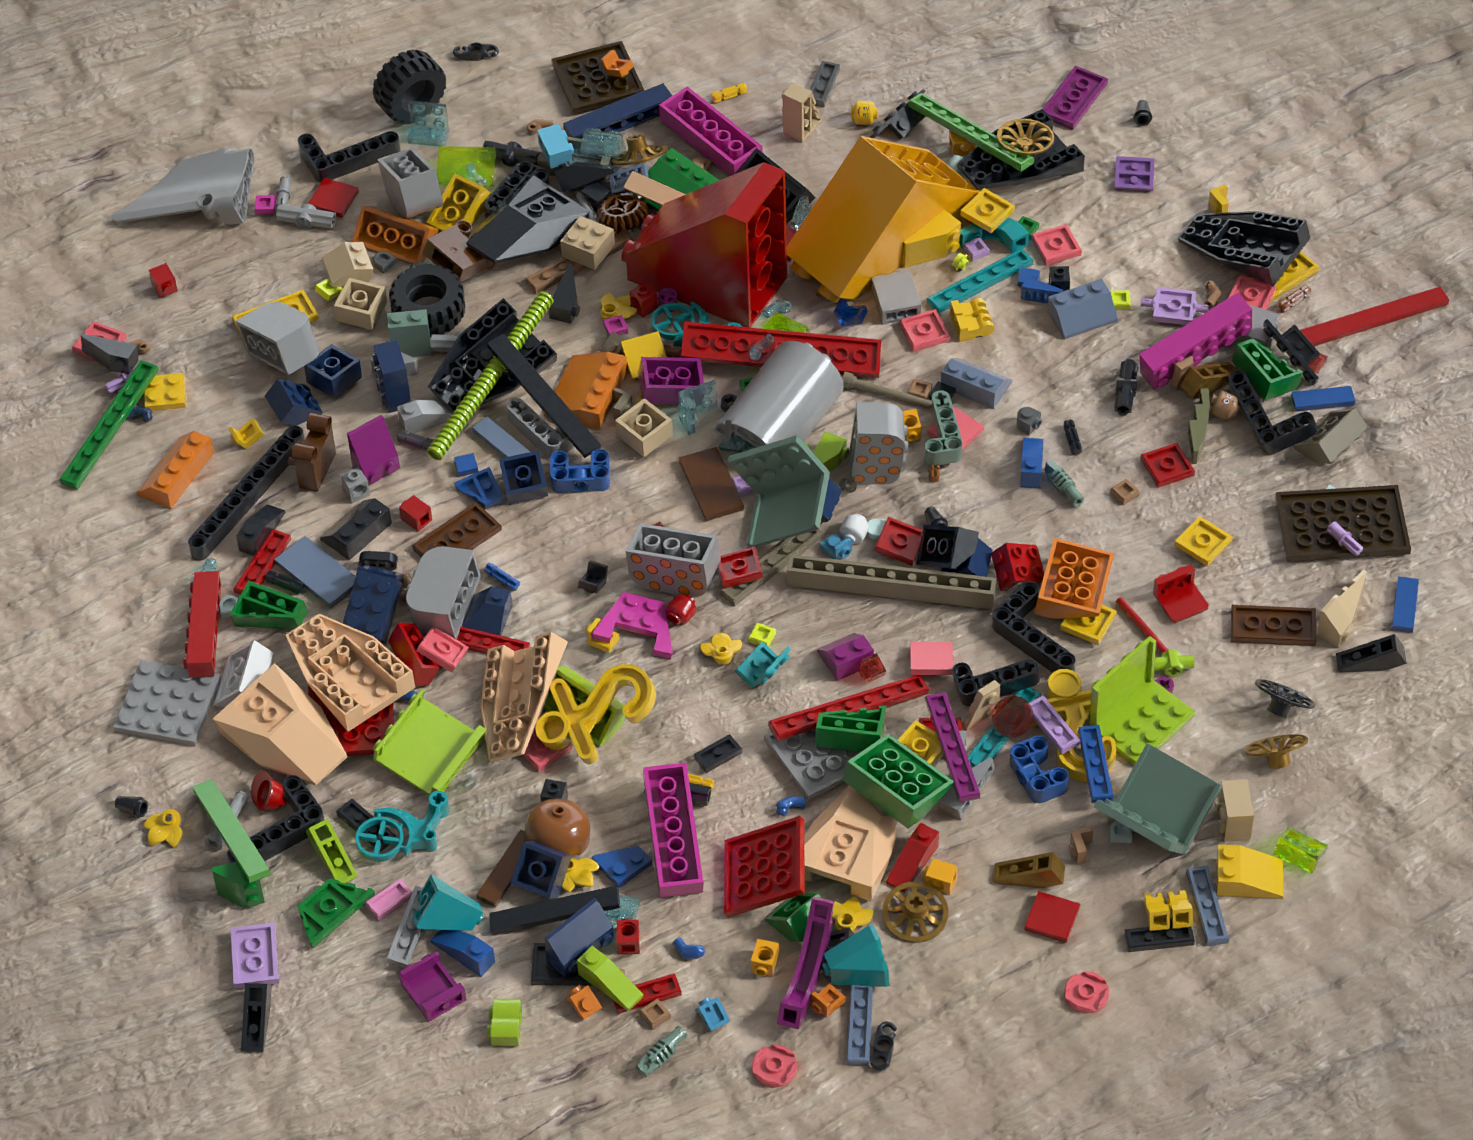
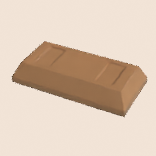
M1189 356L1176 363L1170 384L1171 388L1178 389L1181 387L1180 385L1190 367H1193V356Z

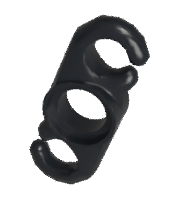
M477 42L471 43L469 46H463V53H457L461 49L460 46L453 49L454 57L461 60L479 61L483 57H489L490 54L487 52L490 50H494L491 54L492 57H496L499 54L497 46ZM473 50H480L479 53H472Z
M889 1021L882 1022L876 1030L873 1042L874 1053L871 1058L872 1060L881 1058L885 1062L883 1065H877L874 1061H871L870 1065L876 1071L886 1070L891 1063L894 1051L893 1039L896 1034L894 1032L886 1034L883 1032V1029L890 1027L892 1031H896L897 1027ZM881 1042H886L890 1047L887 1050H880L877 1045Z

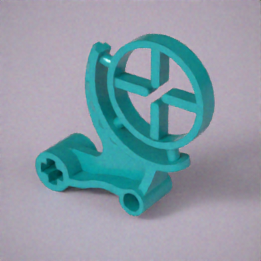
M691 302V307L680 303L664 304L658 307L651 317L653 331H659L661 338L673 340V346L682 347L683 330L678 323L690 318L691 322H695L693 310L700 319L699 323H710L704 309L695 302ZM669 310L684 312V314L676 316L673 322V327L677 333L662 331V329L670 327L673 321V315ZM664 312L668 320L655 325L656 318ZM735 322L727 324L729 326L742 327L740 324Z
M435 791L430 794L427 814L422 820L416 819L410 813L396 808L373 809L375 818L362 823L356 832L355 839L359 853L368 860L381 862L394 858L400 851H404V856L406 857L414 849H425L428 852L435 851L437 849L435 829L440 824L441 819L449 813L447 794L443 791ZM381 824L379 838H383L384 844L397 846L388 853L379 854L381 841L377 840L376 835L363 833L370 826ZM386 825L396 829L400 838L384 836ZM403 828H406L409 833V841L406 846L403 845ZM359 840L376 842L373 854L364 850Z

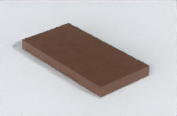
M717 447L679 457V463L705 521L744 510V504Z
M475 502L413 544L412 548L421 558L427 551L436 547L444 546L473 550L500 532L502 526Z
M1232 604L1231 642L1316 646V608Z

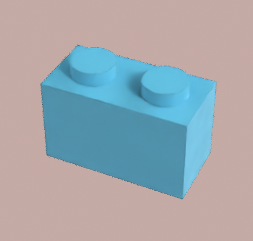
M559 124L537 130L539 146L551 169L559 167L558 165L567 161L572 163L574 149L571 143L568 144L567 134L565 130H561Z

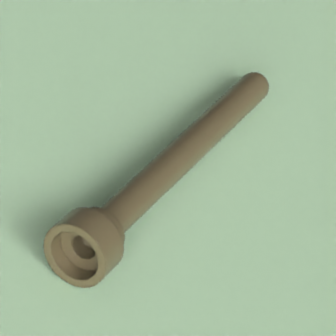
M845 372L843 375V388L858 387L931 409L932 401L859 380L854 374Z

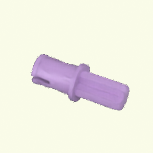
M133 371L130 374L122 373L119 378L106 383L107 392L113 394L121 390Z
M1333 522L1328 526L1327 532L1338 541L1340 546L1344 545L1355 556H1358L1363 551V547L1352 538V534L1346 532L1337 522Z

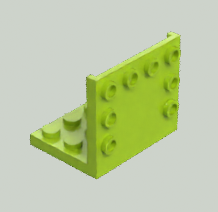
M1151 636L1144 641H1140L1130 654H1125L1119 664L1111 667L1101 680H1096L1091 687L1090 726L1100 725L1101 736L1112 737L1115 740L1116 752L1133 765L1136 764L1147 743L1159 749L1195 716V711L1153 680L1156 640Z

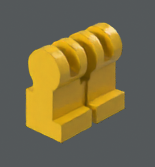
M976 298L971 302L959 303L958 300L950 301L949 315L959 342L975 339L976 336H989L994 332L995 328L983 299Z
M1178 890V895H1174L1172 891L1167 892L1166 904L1161 892L1156 893V897H1152L1151 894H1144V909L1150 931L1170 929V921L1173 928L1193 926V908L1187 900L1185 890Z

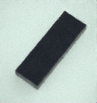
M350 799L336 811L337 816L356 832L362 823L375 818L354 799ZM381 824L370 826L363 833L376 835L377 840L381 841V853L390 844H384L383 838H379ZM386 827L384 836L396 838V835ZM368 841L373 847H375L376 842Z
M1171 924L1170 929L1150 931L1149 927L1125 929L1124 933L1128 952L1192 946L1195 944L1192 926L1173 928Z

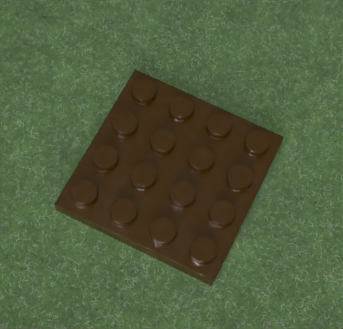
M622 41L551 59L552 66L573 114L607 106L645 91L634 67L624 77L606 74L601 59L611 50L616 51L619 59L630 60Z

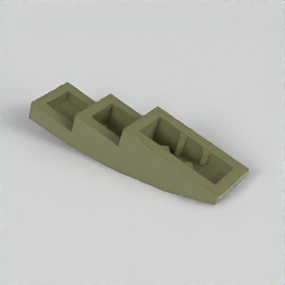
M1200 388L1199 404H1195L1194 420H1189L1188 438L1192 464H1197L1207 435L1210 407L1208 388Z

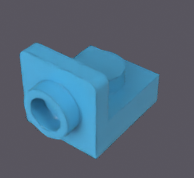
M834 533L820 543V549L831 559L841 560L848 557L852 552V540L850 538L843 540L837 533Z
M709 996L698 1002L700 1007L695 1009V1012L700 1014L709 1032L730 1022L718 997L711 1000Z

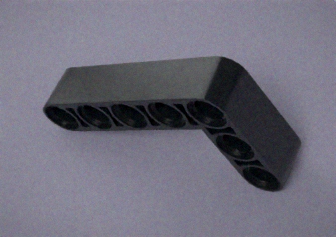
M394 131L385 132L327 155L324 154L312 134L305 133L298 137L300 156L315 180L320 183L324 178L334 180L378 163L377 159L401 151L399 135Z
M1235 370L1230 373L1228 379L1232 391L1238 398V403L1264 453L1268 455L1275 454L1316 434L1317 425L1314 417L1310 412L1306 411L1272 426L1245 372Z
M1023 583L994 609L992 617L993 630L1052 673L1059 669H1069L1075 672V656L1023 619L1036 607L1039 595V588L1036 583Z
M296 775L287 776L282 783L285 798L295 813L249 837L264 861L307 839L306 831L308 828L325 820L321 806L301 778ZM228 850L227 857L229 863L237 862L230 850Z

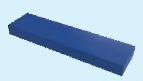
M1100 725L1078 727L1091 803H1096L1097 800L1105 801L1106 799L1112 801L1113 792Z

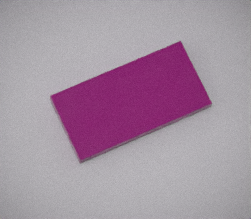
M1074 66L1043 109L1053 119L1054 123L1073 130L1108 84V78Z

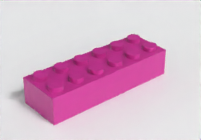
M688 86L659 104L660 121L704 157L712 160V163L729 177L735 174L756 148L763 153L762 145Z
M1239 293L1234 294L1140 353V374L1153 390L1158 387H1164L1172 379L1176 363L1189 356H1193V366H1197L1206 357L1215 355L1222 347L1231 345L1236 338L1241 335H1247L1252 329V308Z
M687 763L643 767V781L659 897L703 893L704 882Z

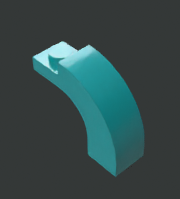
M1009 217L992 233L971 222V226L960 230L959 244L962 249L963 244L979 237L982 240H997L1003 243L1011 253L1027 247L1029 243V232L1019 222Z

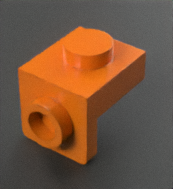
M611 50L601 59L606 74L609 76L624 77L634 67L631 60L619 59L615 50Z
M830 983L819 993L815 991L811 993V1007L815 1012L823 1014L826 1018L846 1002V997Z
M580 985L574 987L568 992L570 996L565 999L567 1003L570 1002L582 1021L602 1008L588 985L582 988Z

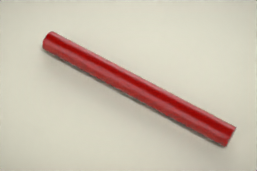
M1119 597L1116 603L1147 638L1151 636L1156 640V649L1161 655L1168 650L1125 599Z

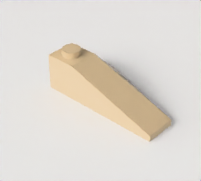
M1363 570L1352 579L1349 587H1343L1339 596L1335 594L1321 610L1317 636L1337 648L1343 642H1348L1352 635L1351 628L1365 586L1367 571Z

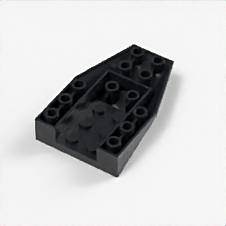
M1044 109L1021 118L1039 121L1047 125L1053 132V119ZM1022 124V128L1025 135L1027 133L1029 124ZM1016 125L1009 126V127L1012 128V129L1017 133V135H1018V130H1017ZM1035 125L1031 136L1042 128ZM998 129L992 132V134L997 136ZM1003 131V133H1002V136H1003V135L1012 136V135H1011L1009 132H1007V131ZM1053 132V145L1045 152L1032 155L1034 164L1023 171L1017 170L978 146L957 164V167L977 190H982L984 188L988 189L1084 171L1085 155L1075 144L1067 147ZM1043 133L1039 136L1049 137L1048 133ZM1004 140L1009 144L1012 143V141L1010 140ZM1046 141L1039 142L1043 147L1048 144Z
M533 175L491 212L470 237L466 245L494 264L547 252L561 244V239L580 216L589 219L590 211Z
M1259 211L1196 214L1179 235L1178 241L1221 264L1274 287L1311 237L1307 221L1304 219Z
M504 298L458 336L428 385V388L452 413L460 405V402L467 395V392L470 391V388L477 378L480 377V374L483 373L490 360L493 359L494 354L488 349L487 343L502 334L508 337L519 321L517 311ZM532 332L524 345H522V348L518 350L538 373H541L557 361V353L544 339L540 342ZM506 369L492 390L489 391V394L486 395L482 404L509 394L521 385Z

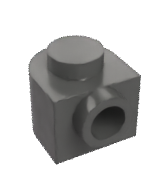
M1031 407L1019 409L1017 412V428L1029 436L1034 430L1039 429L1042 423L1041 412Z

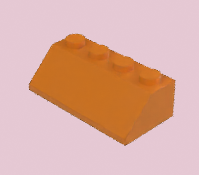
M362 205L352 242H363L365 247L378 252L385 251L398 259L422 265L427 258L423 254L427 239L438 234L439 229L409 218L405 219L403 216L374 206Z
M196 431L180 436L136 492L137 495L172 509L214 454L211 437Z

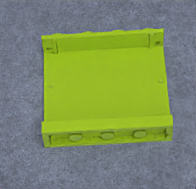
M422 689L418 695L414 694L409 701V707L406 710H401L395 725L391 724L387 728L385 738L382 741L378 740L373 747V760L430 796L435 791L444 792L484 740L486 729L479 725L474 731L424 699L425 690Z

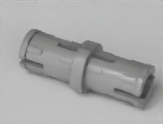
M285 176L280 177L279 188L276 190V210L279 204L288 205V199L291 197L290 186L292 179L286 176V182H284Z

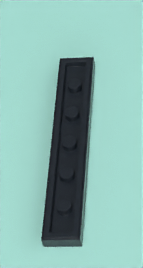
M616 885L489 913L490 932L492 935L567 920L594 898L599 902L604 911L620 908L619 889Z

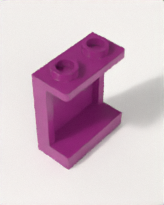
M438 952L425 955L420 961L406 966L399 972L402 987L428 1022L466 1001L465 988L461 983L457 984L441 963Z

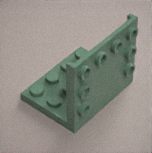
M798 435L729 456L728 463L756 493L746 544L749 548H757L820 529L830 472Z
M1147 743L1116 800H1097L1094 808L1166 850L1185 855L1223 786Z

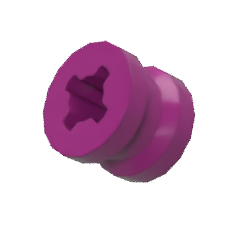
M672 288L661 289L658 292V306L678 303L677 292Z

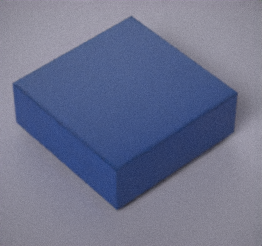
M1021 267L1017 286L1022 287L1027 277L1039 281L1041 270Z
M474 453L454 457L459 477L479 472Z

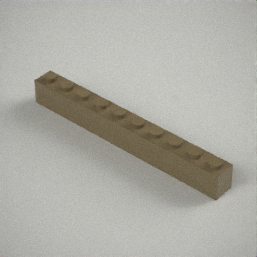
M790 554L787 566V586L993 609L996 578L793 554Z

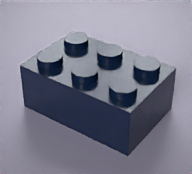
M393 340L374 345L375 353L371 354L373 364L376 366L373 368L375 377L378 379L375 380L377 390L382 393L380 394L383 406H387L388 413L398 411L397 406L411 402L406 366L398 342Z
M357 570L343 624L369 634L380 643L386 644L403 584L394 578Z

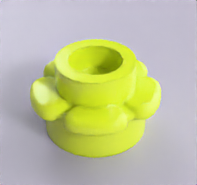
M960 252L954 259L952 266L956 268V271L959 268L963 270L968 264L967 254L963 255Z

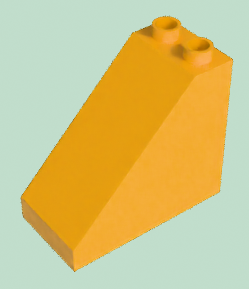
M860 136L787 245V255L794 260L790 268L804 279L810 280L812 276L822 283L818 289L819 293L832 302L837 303L840 298L856 300L872 288V277L891 274L902 265L903 242L943 210H946L960 221L964 218L961 216V209L980 191L928 149Z

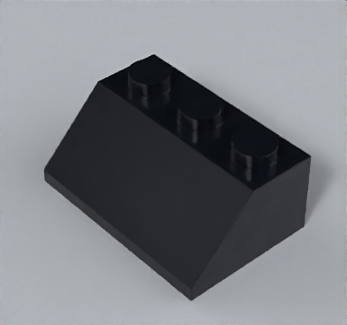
M376 498L363 500L320 537V540L347 560H350L392 524L390 508Z
M924 524L916 565L955 569L975 553L979 532L961 527Z

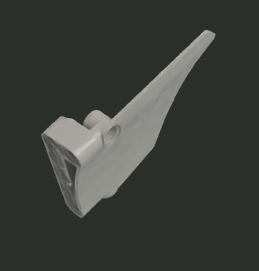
M221 148L185 159L153 188L132 203L113 213L112 218L116 223L201 210L208 219H213L219 215L227 225L245 223L254 168V153L251 148L234 151L228 148Z

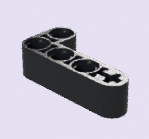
M527 161L519 162L485 201L486 218L533 175L550 185L548 171Z
M1031 659L977 676H973L972 670L967 663H957L952 668L955 687L962 704L965 706H971L978 690L994 680L1000 685V697L1035 686L1040 680L1038 665Z

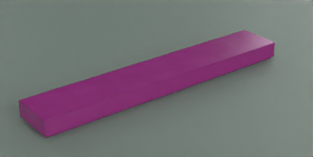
M946 692L925 696V702L951 780L954 781L953 786L959 803L980 799V791Z

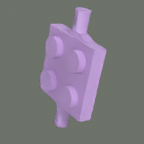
M1157 287L1154 299L1142 298L1141 306L1152 307L1154 312L1153 322L1186 325L1193 321L1196 312L1206 313L1209 306L1197 304L1196 291Z

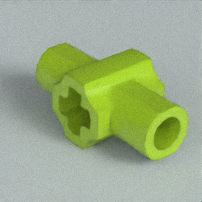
M1168 649L1162 653L1161 657H1155L1154 671H1164L1169 677H1177L1183 673V669L1194 668V656L1180 655V652L1175 649Z

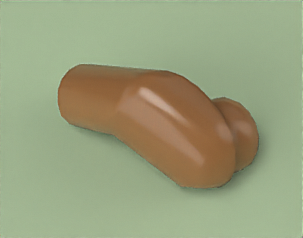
M534 119L528 123L527 131L530 134H536L537 130L552 126L554 122L553 120Z
M1209 280L1204 285L1208 295L1205 305H1209L1208 308H1213L1221 297V292L1215 282Z

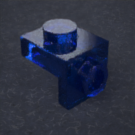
M841 298L834 309V313L841 325H861L868 313V309L865 305L849 306L845 298Z

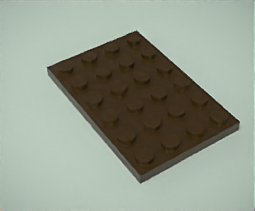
M1398 485L1275 493L1287 562L1411 554V545ZM1337 522L1346 532H1350L1352 538L1363 547V551L1358 556L1351 553L1344 545L1340 546L1338 541L1327 532V528L1331 523Z

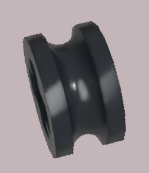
M733 394L724 395L721 399V409L727 412L731 405L727 404L729 402L734 403L738 397Z

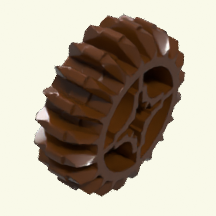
M620 192L618 195L613 194L612 197H606V200L601 201V204L598 205L597 217L599 223L614 229L618 234L629 230L632 231L634 228L638 229L639 225H642L645 218L649 215V210L645 198L634 193L629 194V192L622 194Z

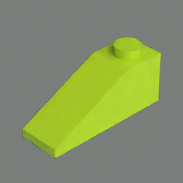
M824 432L813 454L831 472L840 465L843 459L847 458L849 448H847V439Z
M329 819L308 828L306 834L332 878L342 883H347L357 878L358 875Z
M591 946L577 960L578 974L628 1012L643 998L642 992L607 956L595 947Z

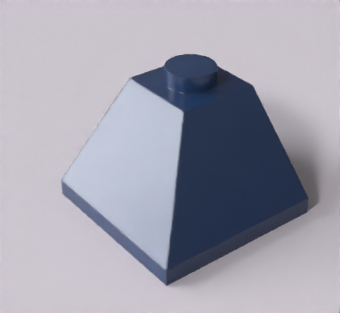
M489 587L474 594L462 627L501 636L513 606L511 591Z

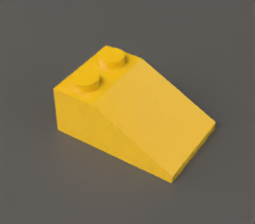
M454 173L442 194L443 206L434 209L426 223L441 231L454 226L459 220L467 221L472 225L485 211L484 203L491 193L485 187Z
M946 210L940 212L903 242L902 266L909 267L944 258L951 252L954 253L960 245L961 222Z
M916 720L898 739L899 742L933 767H936L943 756L936 732Z
M1218 844L1216 856V895L1283 899V859L1241 845Z

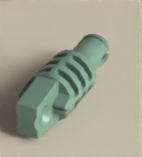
M1053 460L1046 462L1044 471L1049 481L1061 495L1068 497L1075 507L1081 505L1084 497L1075 488V482Z
M676 1026L666 1038H660L645 1053L636 1067V1070L642 1076L648 1077L675 1053V1047L687 1037L684 1029L680 1032L682 1027Z

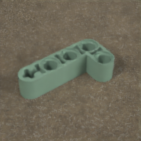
M936 391L932 395L931 412L938 438L926 441L924 447V461L928 465L933 466L960 461L963 445L950 396L945 391Z

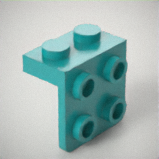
M762 641L734 672L752 689L758 684L762 686L790 657L787 653L791 648L788 646L777 656Z

